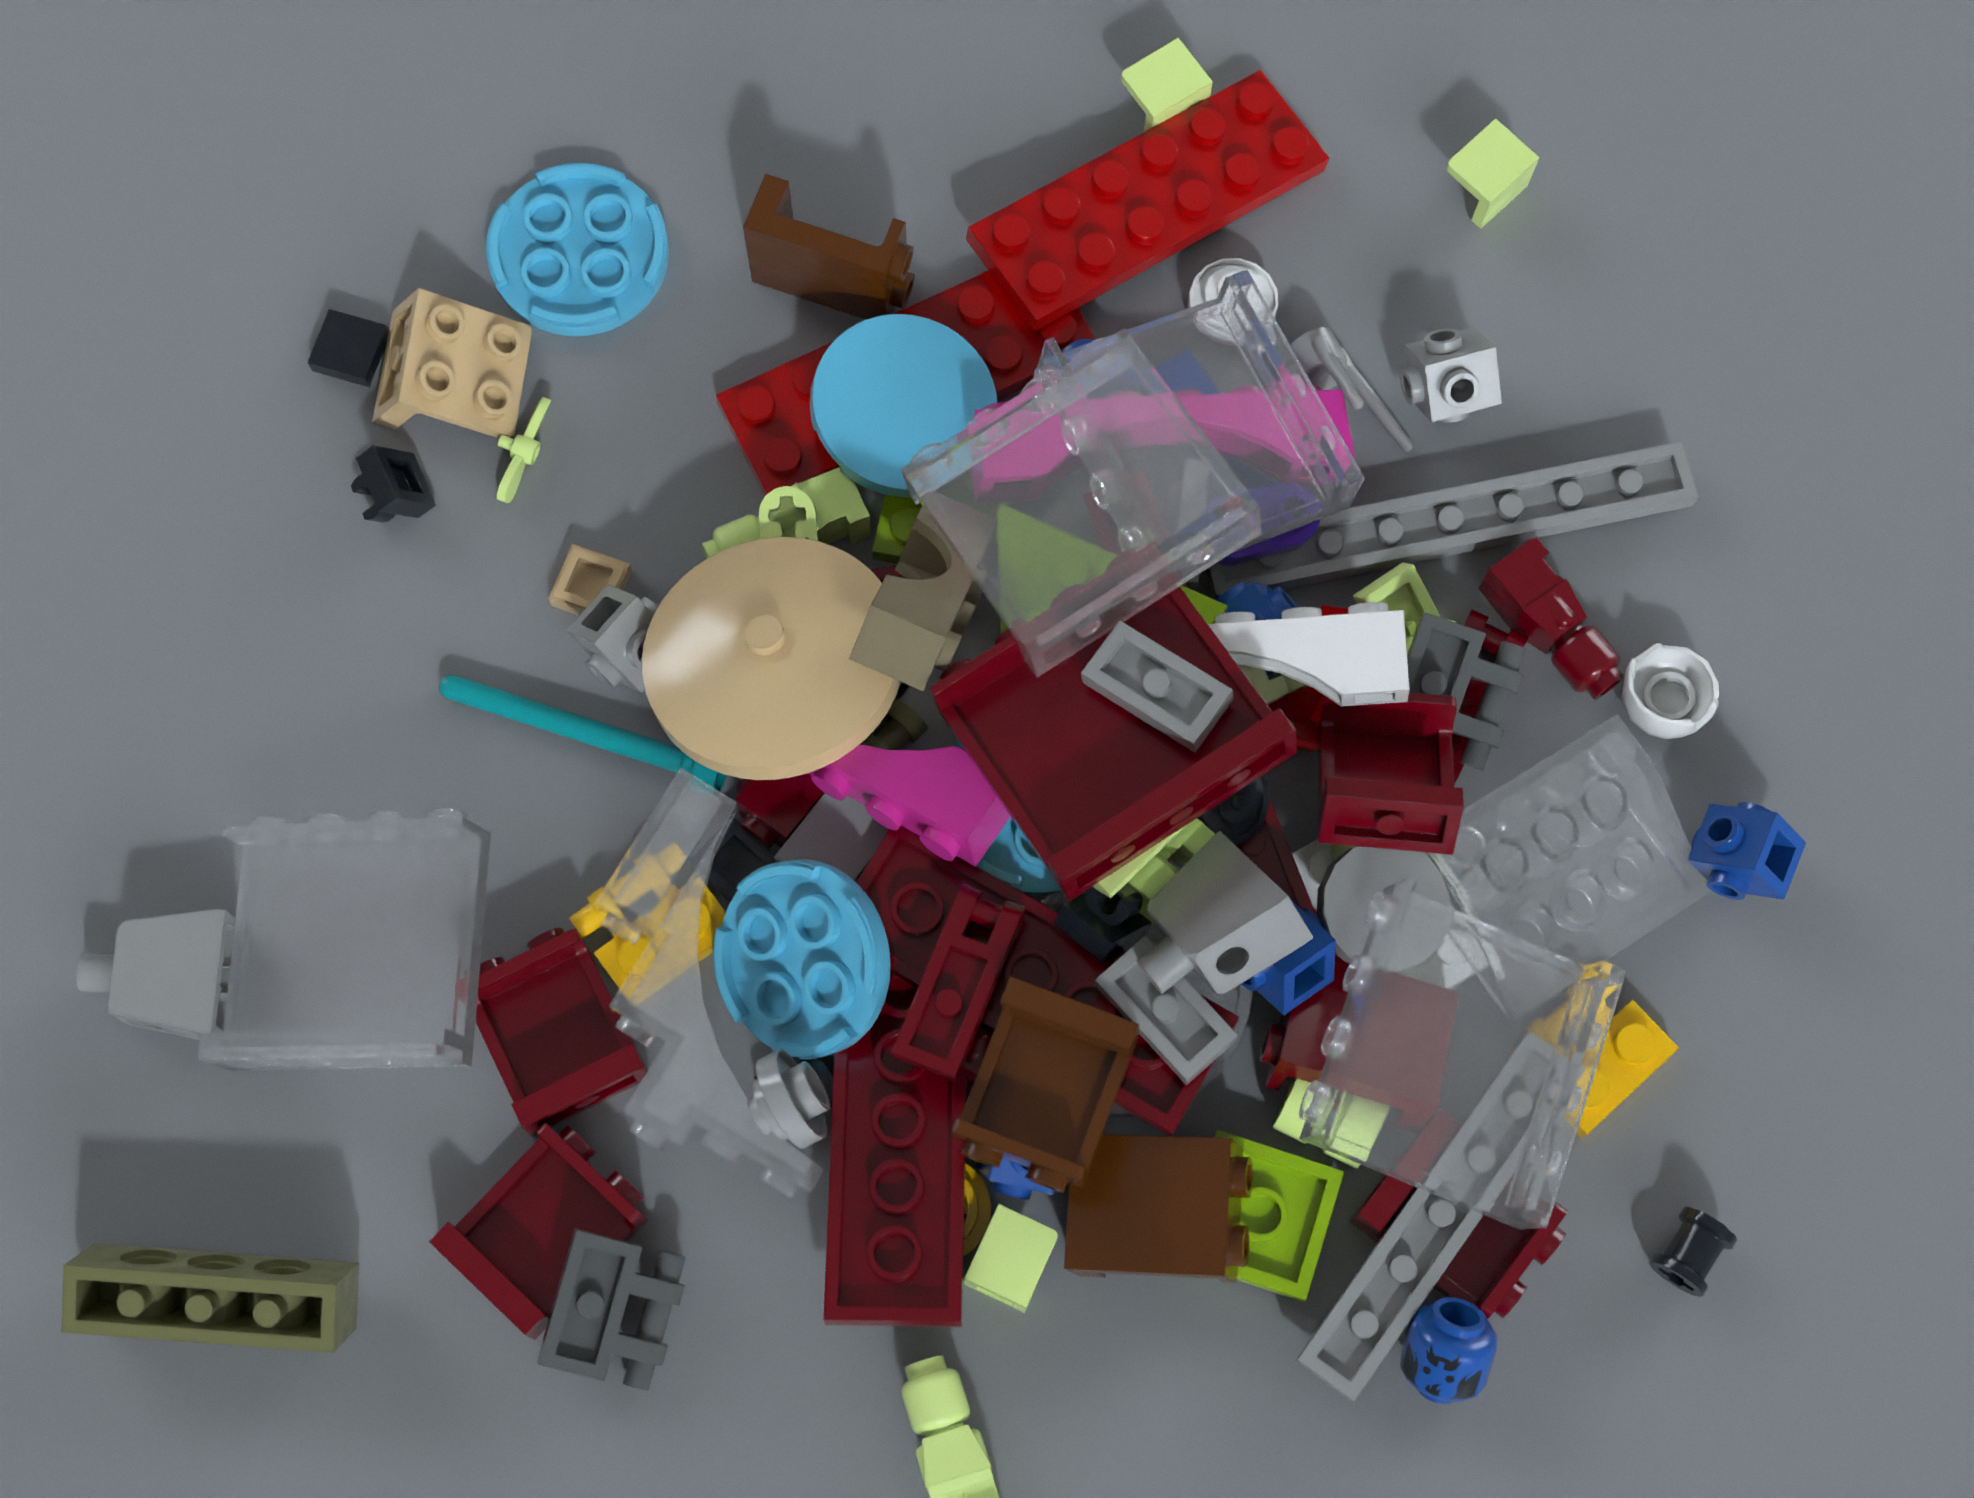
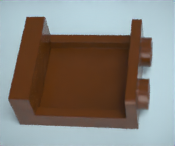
M765 174L743 226L752 282L865 320L893 314L895 307L905 308L915 279V275L908 272L914 247L907 244L905 221L893 218L883 244L874 246L793 219L789 181Z
M1010 976L1000 1001L1002 1012L962 1115L960 1119H955L951 1133L955 1140L964 1143L961 1154L970 1159L999 1168L1002 1159L1005 1158L1028 1167L1025 1176L1027 1180L1057 1192L1064 1193L1067 1183L1083 1188L1140 1036L1139 1024Z
M1103 1134L1083 1188L1069 1183L1064 1269L1084 1277L1128 1274L1213 1278L1221 1282L1237 1283L1238 1266H1247L1250 1252L1249 1229L1247 1225H1240L1241 1198H1250L1252 1192L1253 1167L1251 1158L1243 1157V1148L1232 1138Z

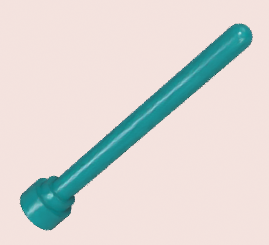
M446 675L439 682V692L446 699L680 774V781L688 783L690 791L716 799L721 793L728 776L697 763L677 746L457 675Z

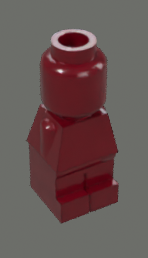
M1535 536L1491 566L1478 589L1509 626L1510 630L1514 629L1528 636L1527 642L1545 654L1554 650L1551 662L1574 691L1579 693L1587 691L1594 700H1597L1623 680L1624 675L1617 668L1620 663V656L1595 626H1583L1587 619L1583 608L1567 579L1564 580L1561 576L1556 575L1545 560L1550 552Z

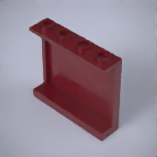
M1157 542L1141 552L1139 550H1131L1124 553L1109 566L1104 576L1085 588L1083 586H1075L1068 589L1056 598L1051 605V610L1029 624L1020 622L1009 627L998 636L992 648L973 660L965 658L953 663L941 673L938 682L929 687L939 713L1068 901L1079 896L1297 753L1296 729L1280 708L1273 712L1166 569L1162 549ZM1119 621H1122L1233 689L1234 700L1196 753L1083 684L1081 672Z

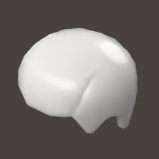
M1656 643L1637 657L1631 658L1624 673L1621 701L1630 721L1648 735L1663 739L1682 738L1698 731L1713 717L1719 704V682L1709 662L1687 647L1663 646L1660 643Z

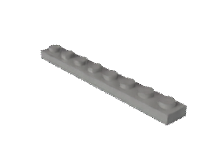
M1679 441L1320 514V523L1316 533L1299 549L1242 564L1224 566L1209 560L1203 553L1202 557L1212 597L1214 600H1217L1225 591L1241 582H1245L1247 586L1255 582L1269 586L1272 590L1277 587H1281L1284 590L1392 568L1402 562L1412 564L1530 540L1535 536L1540 538L1692 507L1698 500L1699 495L1683 443ZM1298 518L1290 521L1298 522ZM1241 530L1233 531L1230 533H1232L1233 535L1240 536Z

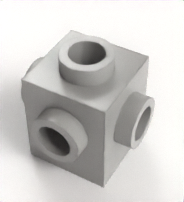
M1475 327L1460 331L1456 329L1435 330L1426 334L1422 341L1404 345L1407 367L1400 370V383L1404 397L1408 404H1415L1431 422H1458L1466 419L1470 412L1502 404L1496 346Z
M607 585L566 631L591 656L585 662L587 668L607 686L614 688L618 683H621L640 693L645 690L642 677L643 645L650 622L659 606L646 597L640 600L635 595Z

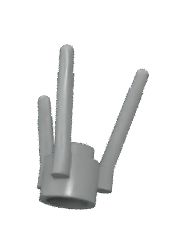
M1320 327L1310 330L1291 343L1288 348V354L1294 365L1287 369L1284 374L1292 389L1303 385H1315L1320 387L1321 390H1330L1338 385L1354 409H1361L1364 405V400L1399 446L1406 452L1413 449V442L1354 366L1347 350L1340 347L1330 328Z

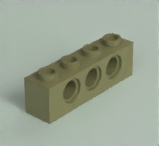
M94 1243L63 1265L61 1332L334 1353L357 1328L359 1262Z

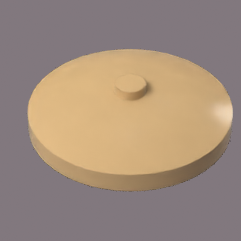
M793 537L766 538L738 544L707 558L695 566L670 589L660 603L650 622L643 645L642 677L649 703L664 732L683 753L697 763L724 775L743 779L776 780L791 778L823 768L848 754L861 744L880 724L889 711L901 683L896 679L849 659L870 605L882 584L881 581L867 566L849 553L819 541Z

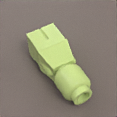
M841 467L799 484L796 482L791 486L807 493L813 501L817 516L818 541L825 544H830L844 537H848L850 544H853L871 536L870 515L855 482L840 471ZM792 498L781 499L780 509L770 512L769 519L770 522L780 523L783 529V537L795 538V523L799 520H806V510L796 509ZM749 514L715 528L713 539L702 543L706 559L738 544L759 540V518Z
M943 1355L924 1359L906 1366L905 1372L908 1381L902 1386L901 1394L913 1432L925 1436L922 1439V1445L916 1449V1457L925 1488L929 1492L930 1498H999L982 1434L977 1429H970L968 1424L964 1425L971 1412L959 1373L955 1369L947 1368Z

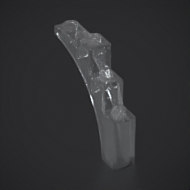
M680 768L595 902L598 910L606 914L601 925L633 945L636 944L640 936L649 940L648 945L609 1005L614 1013L621 1016L615 1028L648 1048L654 1038L665 1043L623 1112L636 1119L629 1131L661 1151H664L669 1141L683 1147L697 1125L707 1131L700 1143L733 1163H735L740 1153L764 1166L757 1178L792 1198L798 1187L810 1194L824 1169L786 1140L782 1141L773 1132L765 1135L757 1127L748 1108V1099L720 1052L704 1006L698 961L701 905L714 857L737 813V802Z

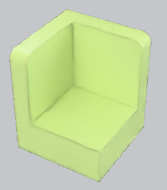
M1179 37L1123 70L1121 77L1123 85L1146 114L1144 132L1210 97L1213 81Z
M1495 118L1449 160L1446 170L1479 200L1471 221L1481 229L1528 186L1540 157Z
M998 1204L966 1273L964 1285L1025 1313L1058 1239V1233L1054 1229Z

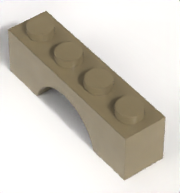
M930 491L916 517L895 569L905 578L891 575L885 576L870 605L849 659L921 691H924L934 668L940 671L948 669L999 557L998 547L991 544L998 527V521Z

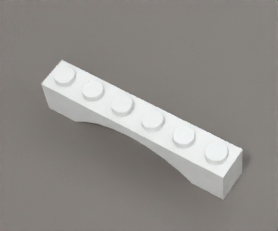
M1367 602L1348 607V614L1322 616L1320 608L1298 607L1282 611V619L1255 621L1254 613L1229 612L1217 615L1215 617V624H1208L1238 665L1283 674L1316 689L1340 706L1408 702L1410 688L1404 610L1389 611L1388 604Z

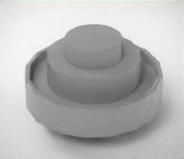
M783 1049L776 1050L757 1060L755 1066L757 1079L752 1083L754 1096L747 1100L750 1114L760 1131L765 1135L773 1132L782 1141L789 1139L800 1149L807 1148L825 1138L827 1126L823 1113L830 1109V1101L823 1083L812 1066L806 1061L797 1064Z

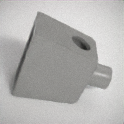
M1219 831L1149 901L1147 912L1165 939L1136 962L1150 982L1162 994L1191 970L1215 994H1225L1310 941L1313 936L1289 896Z
M210 909L125 920L117 927L114 953L83 952L80 955L76 969L77 987L81 992L109 993L108 1014L124 1024L210 1043L228 1045L242 923L226 909Z

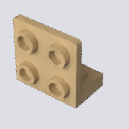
M418 288L392 311L372 423L396 430L415 414H423L496 438H500L501 435L511 438L516 430L532 335L531 327L501 315Z

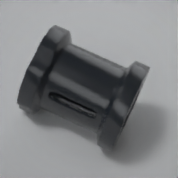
M1686 1206L1679 1214V1219L1682 1222L1681 1227L1663 1254H1654L1649 1264L1657 1274L1675 1287L1693 1296L1702 1297L1708 1289V1285L1705 1282L1707 1274L1723 1249L1730 1250L1734 1247L1737 1237L1714 1217L1703 1211Z

